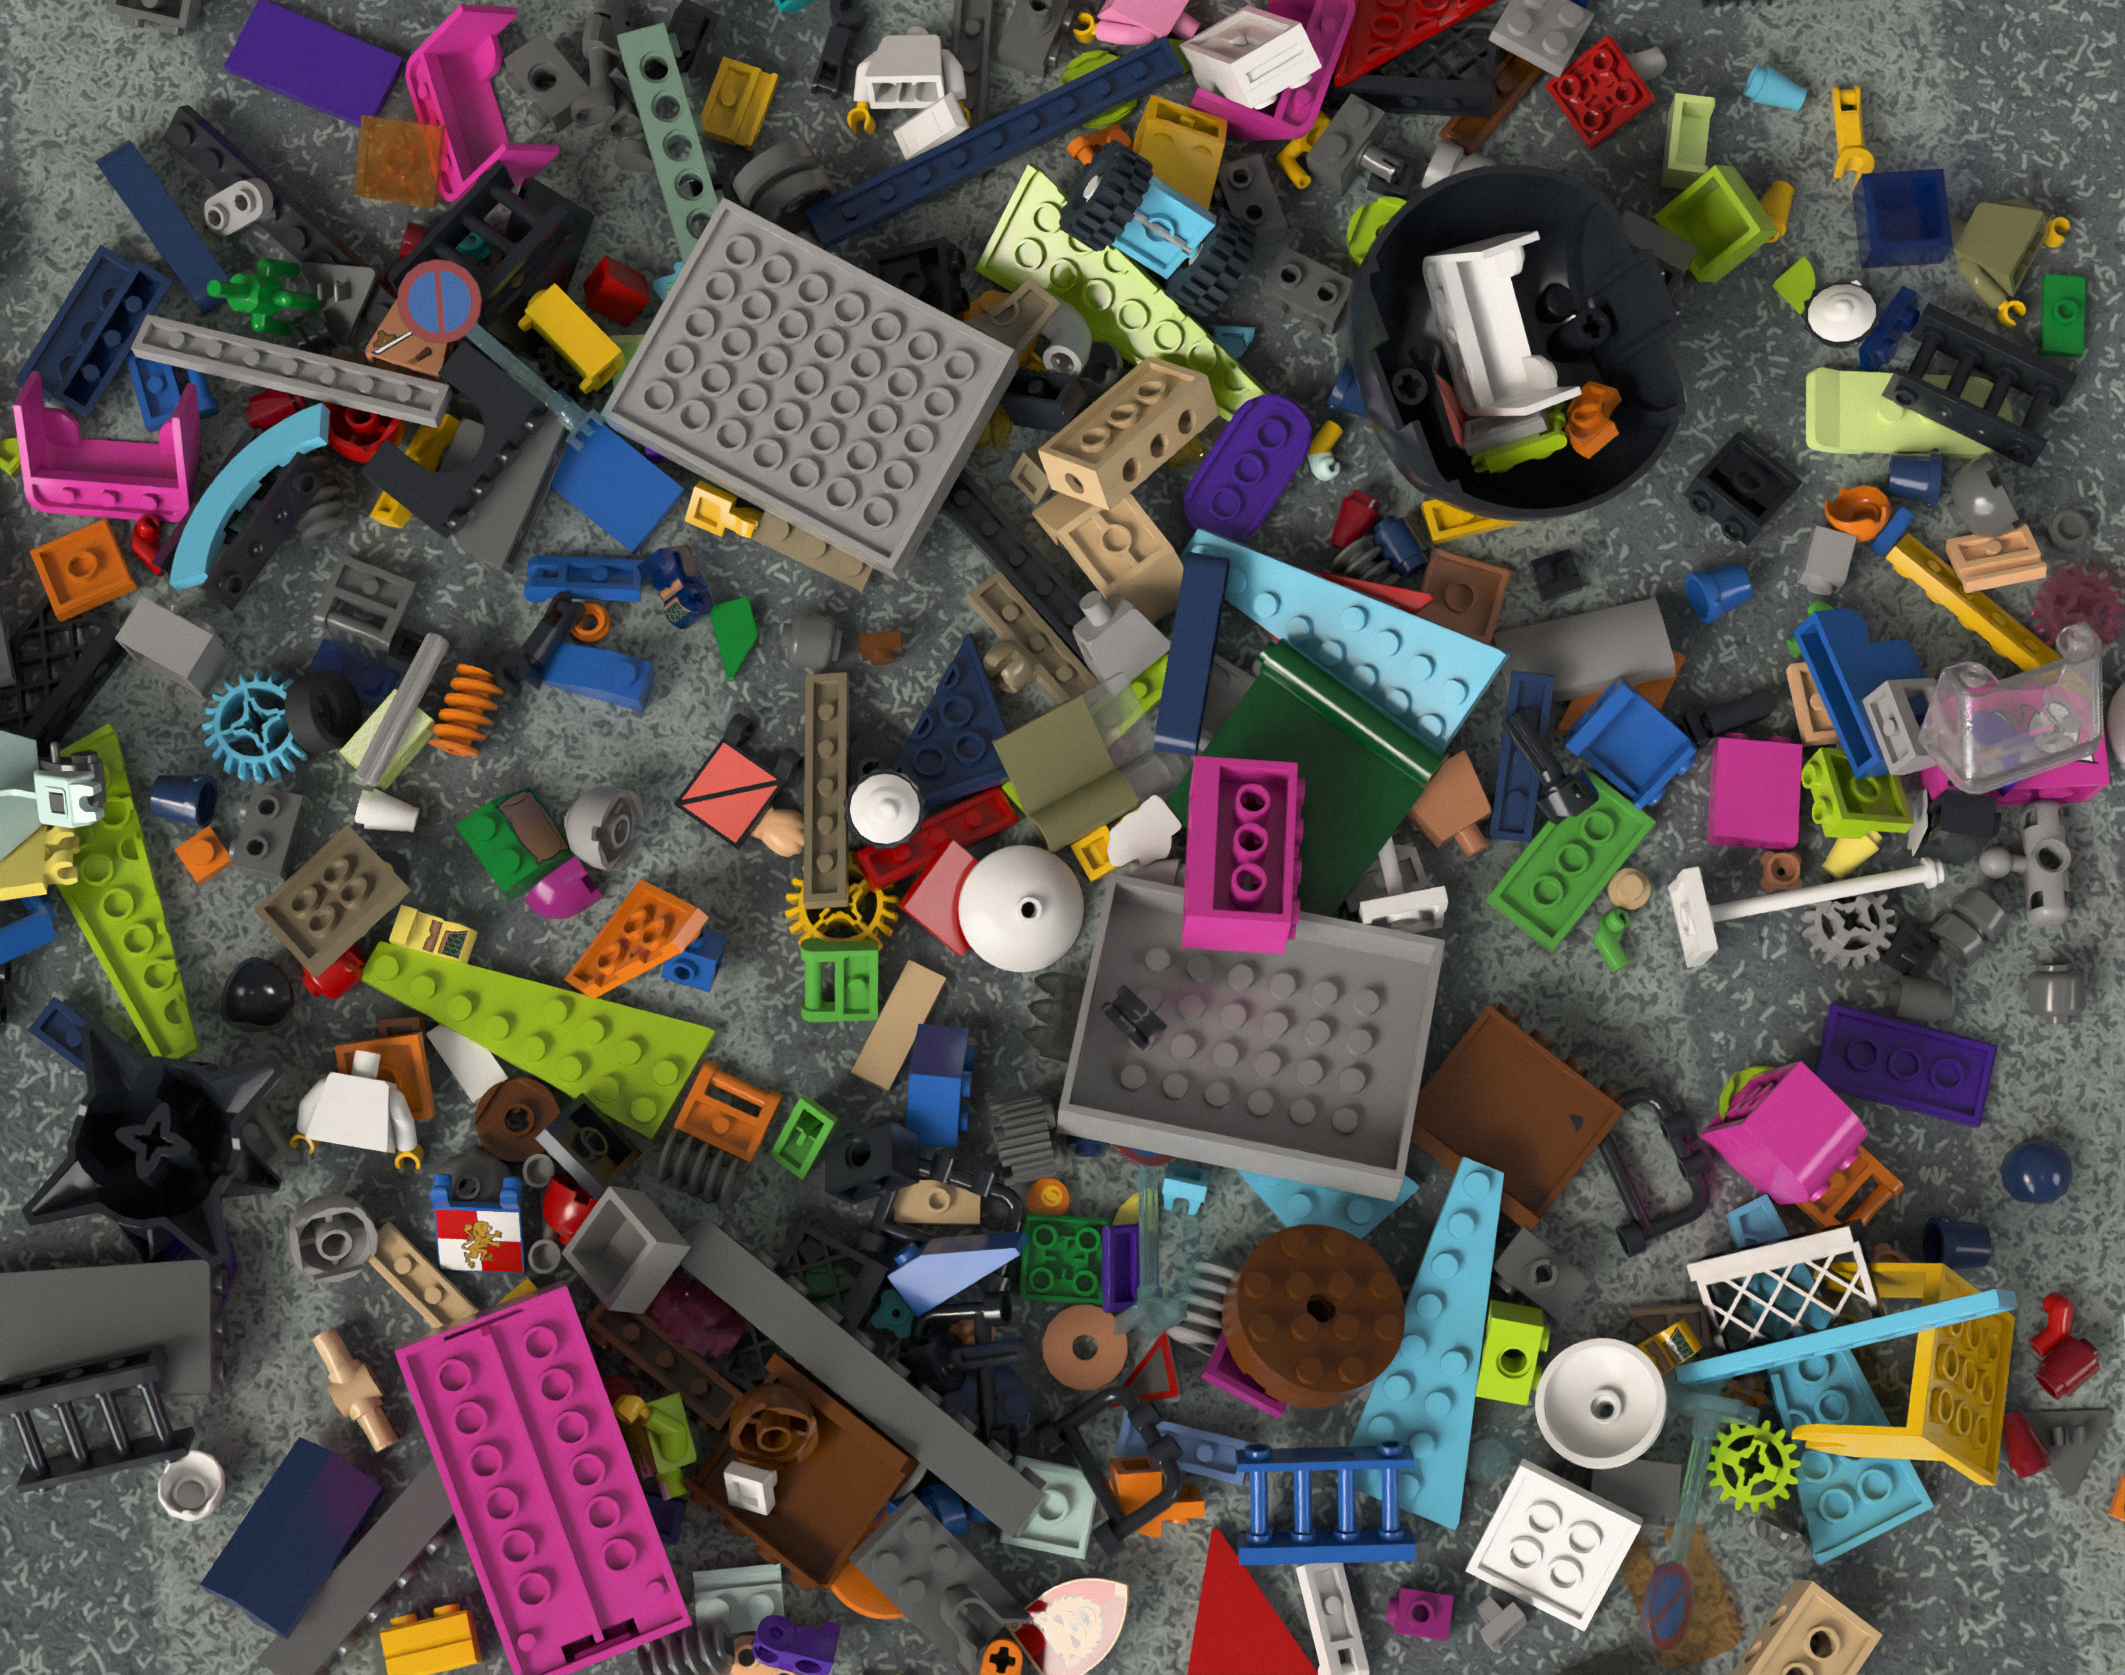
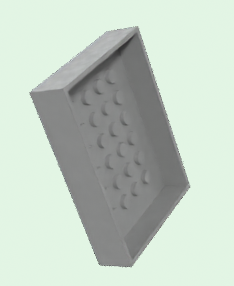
M722 197L602 410L601 416L615 431L900 582L1020 365L1016 352L1011 347Z
M1109 873L1061 1096L1056 1133L1396 1201L1405 1175L1445 940L1300 911L1299 923L1296 924L1295 940H1287L1284 954L1181 948L1184 888ZM1123 984L1167 1025L1160 1034L1154 1033L1150 1037L1151 1044L1144 1051L1100 1010L1107 1001L1112 1003L1118 997L1116 992ZM1121 1015L1119 1019L1135 1032L1136 1029Z

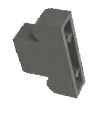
M550 408L545 414L547 418L542 428L535 435H528L519 447L521 452L517 460L506 469L503 467L493 480L495 485L491 493L484 500H477L469 511L474 513L475 516L470 517L458 533L459 544L465 552L481 562L509 574H513L549 493L551 482L578 425L569 416ZM463 419L452 443L447 444L440 455L439 466L441 468L439 472L457 470L475 457L483 441L484 425L470 419Z

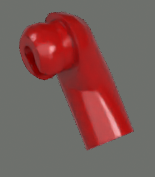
M145 514L134 525L132 552L154 574L162 577L165 574L151 563L159 552L160 521L154 515Z
M2057 1292L2048 1294L2042 1303L2044 1311L2049 1314L2048 1325L2028 1341L2029 1345L2041 1358L2045 1357L2066 1340L2072 1332L2074 1306L2069 1298L2063 1297Z

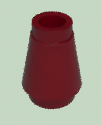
M1351 489L1348 497H1343L1329 544L1342 551L1351 543L1363 538L1380 516L1377 511L1381 504L1374 498Z
M2022 1410L2004 1416L2002 1439L2010 1471L2015 1470L2018 1478L2023 1479L2050 1468L2052 1465L2048 1456L2051 1453L2027 1418L2024 1417Z

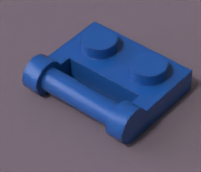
M131 351L126 357L145 427L149 433L158 431L165 421L171 419L182 396L173 365L136 357L133 351ZM187 369L190 383L196 384L199 419L217 415L220 412L217 399L211 396L205 373Z

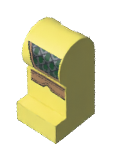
M401 905L389 941L397 946L468 964L478 932L466 926L419 912L415 908Z

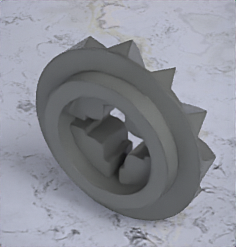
M1761 1514L1760 1518L1750 1516L1745 1525L1749 1534L1753 1535L1754 1538L1787 1557L1797 1561H1807L1813 1553V1549L1807 1545L1809 1541L1807 1538L1766 1515Z

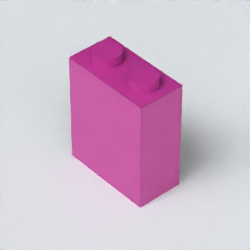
M1743 733L1724 734V738L1718 737L1712 746L1707 844L1791 851L1796 846L1799 832L1803 744H1792L1791 739L1780 736L1767 737L1765 741L1749 740V736Z

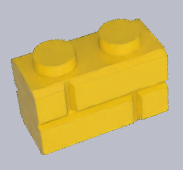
M457 1603L433 1609L434 1618L417 1621L416 1614L390 1619L391 1628L380 1630L387 1674L432 1675L482 1663L472 1610L461 1611L460 1605Z

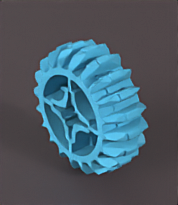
M257 670L254 680L251 682L245 673H240V685L235 687L230 681H225L224 687L228 693L224 697L220 693H213L212 696L218 707L205 708V714L213 719V721L202 724V730L206 734L211 735L204 741V744L209 750H215L211 758L217 764L224 763L223 770L229 775L238 770L240 780L247 781L253 773L255 780L258 783H263L266 779V771H269L274 780H280V767L285 766L289 772H295L296 767L291 760L296 756L298 759L305 761L308 755L301 749V745L296 742L290 731L285 741L276 749L275 741L277 736L284 730L289 729L285 717V709L281 711L278 708L265 710L259 704L258 698L271 697L285 703L288 688L293 683V680L288 679L282 683V677L276 672H273L267 680L265 674ZM244 705L243 716L240 720L230 724L235 712ZM256 713L265 722L262 724L263 731L261 732L264 741L254 731L257 729L258 721ZM238 742L242 745L255 743L261 750L262 756L240 754L234 751L231 745Z

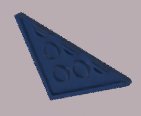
M972 633L965 635L962 646L953 662H950L936 688L935 695L926 711H923L909 737L908 744L899 760H896L893 769L898 773H907L911 781L919 784L920 793L926 799L924 809L1010 781L992 743V740L1007 733L1008 730Z

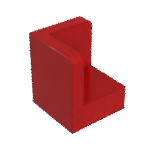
M608 255L603 257L583 283L587 307L625 327L632 323L650 300L646 277Z

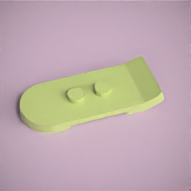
M1820 367L1809 372L1806 377V443L1812 450L1846 454H1862L1864 452L1912 454L1929 453L1933 448H1938L1939 452H1943V456L1959 459H1974L1986 452L1988 455L1994 452V450L1908 408L1900 407L1893 401L1881 396L1893 373L1839 371ZM1925 374L1923 380L1945 390L1951 376ZM1970 376L1960 398L1983 408L1993 383L1983 378ZM2006 397L1998 416L2012 422V409Z

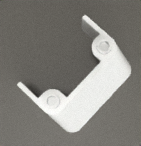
M1538 231L1503 234L1425 257L1423 261V276L1456 395L1462 409L1470 416H1526L1582 394L1580 386L1557 387L1558 376L1554 365L1541 355H1531L1511 277L1521 272L1525 260L1522 246L1539 240Z

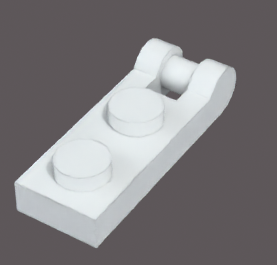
M1312 1563L1297 1567L1296 1571L1320 1664L1318 1675H1369V1666L1343 1563ZM1339 1650H1344L1346 1658L1342 1664H1340L1337 1652Z

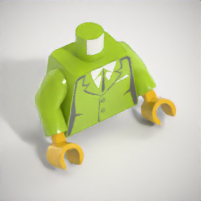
M678 1392L649 1403H645L639 1396L622 1395L612 1406L639 1481L655 1476L663 1501L688 1493L687 1487L682 1483L684 1477L681 1467L696 1462L697 1456L680 1393Z

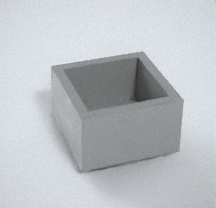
M141 596L115 639L134 660L205 699L231 658L222 646L225 641L214 634L216 630L204 621L193 617L192 621L189 622L178 614L180 610L166 600L158 597L154 603Z
M609 1186L562 1254L608 1310L643 1314L691 1246L643 1191Z

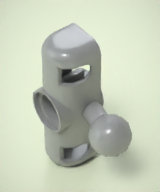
M2051 799L2031 801L2022 809L2020 813L2022 855H2011L2006 848L1992 846L1985 849L1979 859L1981 871L1987 877L1993 879L2003 878L2009 872H2023L2026 915L2028 921L2034 926H2060L2066 922L2071 914V908L2068 907V897L2070 894L2068 866L2071 862V853L2066 845L2065 827L2062 826L2064 810L2060 803ZM2036 810L2037 825L2026 828V813ZM2043 854L2052 858L2055 863V869L2044 867L2039 861V855ZM2042 891L2043 906L2032 909V894Z

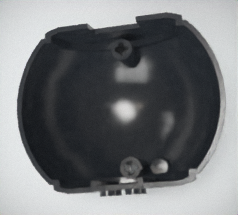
M1504 164L1474 168L1441 179L1419 192L1398 210L1372 242L1353 277L1349 290L1347 328L1351 361L1362 402L1382 447L1403 477L1420 492L1455 509L1485 518L1503 521L1557 519L1588 510L1609 501L1627 490L1646 474L1671 442L1680 423L1678 417L1685 414L1686 408L1684 388L1665 340L1666 337L1682 328L1679 322V308L1676 302L1670 298L1664 282V268L1661 262L1655 258L1652 248L1638 252L1635 255L1633 254L1619 214L1602 190L1594 192L1591 185L1572 176L1528 165ZM1538 231L1539 240L1522 246L1525 253L1522 270L1519 274L1511 277L1531 355H1541L1554 365L1558 376L1557 387L1580 386L1581 390L1589 381L1616 388L1622 401L1612 411L1610 420L1614 422L1619 434L1589 459L1575 451L1567 436L1566 446L1554 451L1546 458L1527 460L1516 464L1510 470L1502 473H1490L1489 470L1475 472L1474 465L1472 466L1448 448L1425 372L1409 356L1410 349L1415 347L1419 352V358H1426L1430 353V347L1427 342L1431 340L1438 346L1441 353L1438 365L1439 374L1444 375L1449 371L1423 276V261L1425 257L1503 234ZM1573 398L1566 400L1561 410L1566 417V425L1568 420L1566 412ZM1464 411L1465 416H1466V419H1467V422H1468V421H1471V420H1474V419H1477V418H1480V417H1483V416H1470V415H1468V414Z

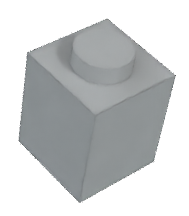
M1816 525L1808 539L1797 583L1807 585V590L1819 595H1830L1832 592L1838 593L1846 582L1857 536Z

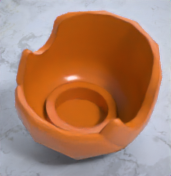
M1860 485L1850 489L1843 487L1833 502L1826 499L1824 503L1825 516L1830 528L1857 536L1855 543L1867 542L1880 534L1889 523L1892 515L1889 498L1879 488Z

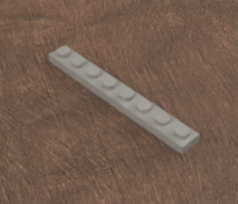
M149 314L146 315L131 347L134 355L139 358L434 428H439L453 396L452 389L447 384Z

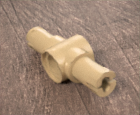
M335 1327L312 1339L330 1373L327 1376L330 1380V1383L327 1384V1389L341 1414L345 1418L350 1416L353 1422L357 1420L376 1453L399 1441L380 1407L384 1404L381 1397L385 1394L378 1380L374 1381L377 1378L366 1362L361 1364L358 1359L353 1360Z

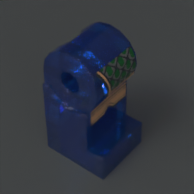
M689 545L659 548L637 566L643 580L652 579L664 603L663 610L665 616L673 626L686 630L711 612L713 608L712 598Z

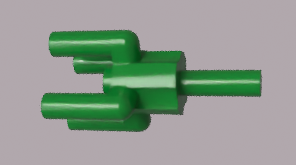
M262 258L257 263L256 275L237 273L229 282L212 280L207 285V292L210 296L226 298L234 311L252 313L251 326L258 333L291 336L292 334L288 326L293 324V322L272 318V316L282 306L316 311L322 305V300H317V294L284 290L282 284L276 279V276L296 279L300 275L301 270L300 266L294 262Z

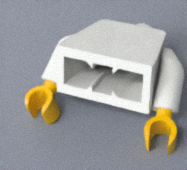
M911 27L906 32V35H888L884 37L877 51H874L858 65L853 101L857 102V107L848 113L847 123L856 134L858 122L866 119L864 123L865 131L868 135L873 134L876 129V122L868 112L869 103L871 109L926 108L950 91H953L970 128L968 131L971 130V116L969 110L963 105V101L967 100L963 67L950 50L942 49L939 36L929 35L922 27Z
M356 1050L351 1075L330 1072L327 1078L320 1079L300 1100L296 1125L297 1132L290 1140L292 1148H296L301 1139H305L309 1143V1154L314 1152L321 1141L388 1153H395L397 1147L399 1151L395 1159V1166L400 1170L404 1166V1157L413 1158L417 1170L420 1168L424 1158V1150L417 1143L415 1122L404 1094L397 1090L395 1083L376 1080L381 1054Z

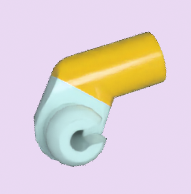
M1330 420L1324 423L1311 441L1307 454L1312 473L1322 481L1333 479L1340 472V464L1335 461L1332 447L1342 435L1343 430Z

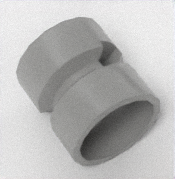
M1442 139L1430 161L1421 187L1427 188L1441 179L1462 171L1483 166H1493L1495 161L1477 153L1466 156L1464 155L1463 147Z

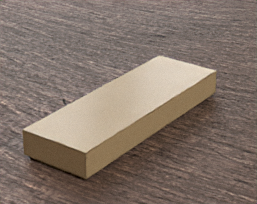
M908 960L851 1071L852 1075L890 1093L915 1044L918 1024H925L947 981L946 977Z
M390 1221L377 1232V1250L373 1258L370 1254L367 1261L434 1328L480 1312Z

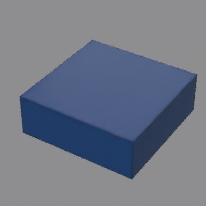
M1902 506L1877 537L1870 549L1880 557L1885 556L1911 523L1914 514Z

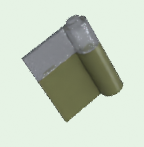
M1124 671L1111 676L992 740L1037 839L1042 847L1051 854L1138 808L1151 796H1160L1178 786L1182 781L1181 774L1184 773L1183 764L1176 753L1154 750V735Z

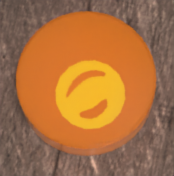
M1040 1179L1028 1191L1027 1205L1030 1213L1065 1215L1069 1208V1192L1065 1185L1056 1179Z

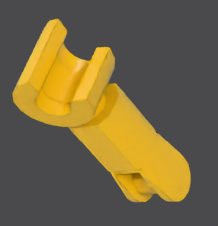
M1857 84L1853 85V89L1839 90L1838 86H1833L1832 107L1839 155L1833 178H1842L1848 170H1855L1857 174L1853 185V195H1857L1868 188L1875 165L1873 155L1865 149L1860 86ZM1853 105L1854 110L1841 111V106Z

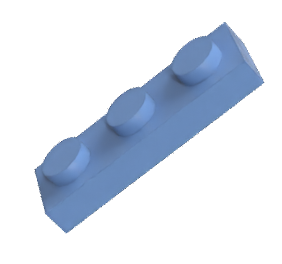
M1125 1411L1115 1455L1121 1457L1150 1455L1147 1451L1146 1443L1127 1416L1128 1412ZM1162 1421L1156 1425L1162 1437L1170 1433L1181 1447L1184 1455L1178 1458L1176 1462L1182 1472L1242 1486L1245 1472H1237L1235 1450L1245 1449L1252 1442L1168 1421Z

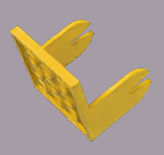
M1856 1262L1833 1263L1831 1269L1852 1281L1858 1267ZM1870 1263L1880 1298H1922L1921 1307L1981 1293L1980 1290L1944 1263ZM1816 1269L1814 1270L1813 1279H1817L1820 1274ZM1828 1276L1825 1277L1827 1289L1842 1293L1846 1292V1287ZM1860 1279L1857 1285L1864 1288L1862 1280ZM2006 1311L1918 1333L1906 1427L1805 1424L1797 1426L1792 1430L1791 1439L1806 1440L1805 1448L1841 1456L1944 1461L1979 1485L1996 1486L2015 1317Z

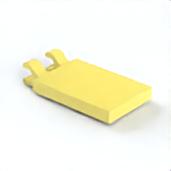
M43 824L0 861V901L47 894L48 885H70L78 882L79 869L78 866H73V854L80 852L81 839L79 836H74L75 828L54 826L50 830L47 824Z

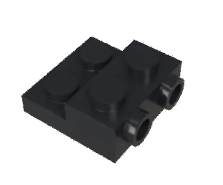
M941 237L870 254L873 276L957 320L964 321L963 312L970 309L969 295L967 290L961 287L960 274L965 273L967 269L966 259L963 251L960 248L957 249V246L947 238Z
M1738 431L1695 476L1683 495L1689 499V505L1695 513L1701 516L1709 515L1721 525L1723 535L1727 539L1734 542L1741 541L1748 546L1803 482Z
M583 1092L535 1138L545 1148L547 1154L557 1160L576 1180L577 1184L595 1200L599 1199L607 1188L612 1186L642 1154Z

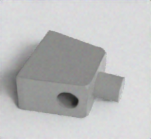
M1092 591L1081 599L1079 606L1086 616L1074 625L1072 632L1090 673L1112 696L1170 650L1171 642L1120 594H1112L1109 598L1105 599L1101 592Z

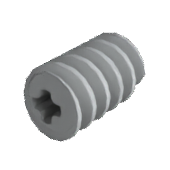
M1208 1260L1209 1262L1194 1263V1270L1202 1278L1190 1277L1187 1279V1286L1195 1294L1182 1293L1179 1300L1187 1310L1175 1309L1172 1316L1181 1325H1168L1165 1328V1332L1177 1343L1203 1355L1211 1356L1204 1346L1205 1344L1216 1345L1218 1338L1211 1330L1212 1328L1223 1329L1222 1319L1218 1314L1222 1312L1225 1291L1237 1270L1216 1261Z

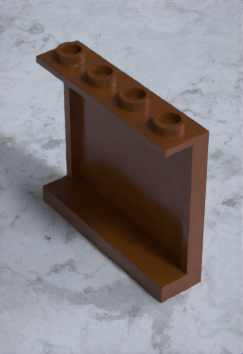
M1500 1002L1496 1009L1487 1004L1480 1016L1418 1094L1411 1141L1454 1174L1462 1157L1503 1172L1504 1179L1500 1210L1521 1227H1525L1531 1232L1620 1116L1626 1111L1625 1108L1619 1105L1624 1097L1605 1082L1599 1088L1585 1078L1589 1073L1588 1069L1570 1055L1565 1061H1562L1551 1052L1555 1044L1536 1029L1530 1035L1516 1025L1521 1018ZM1569 1115H1579L1584 1118V1123L1577 1132Z
M774 1353L764 1367L771 1373L763 1384L772 1382L788 1384L799 1389L810 1401L816 1415L819 1433L815 1450L806 1460L798 1464L796 1458L783 1462V1469L777 1470L778 1481L773 1487L776 1504L768 1515L742 1509L728 1503L724 1471L731 1461L742 1463L737 1458L735 1448L731 1447L729 1432L695 1479L685 1477L682 1483L692 1491L689 1497L694 1503L708 1512H711L714 1508L725 1517L722 1524L730 1532L742 1539L747 1535L758 1544L755 1551L773 1565L781 1562L792 1572L788 1577L797 1586L807 1592H810L812 1589L828 1591L850 1561L848 1557L863 1543L920 1462L792 1359Z

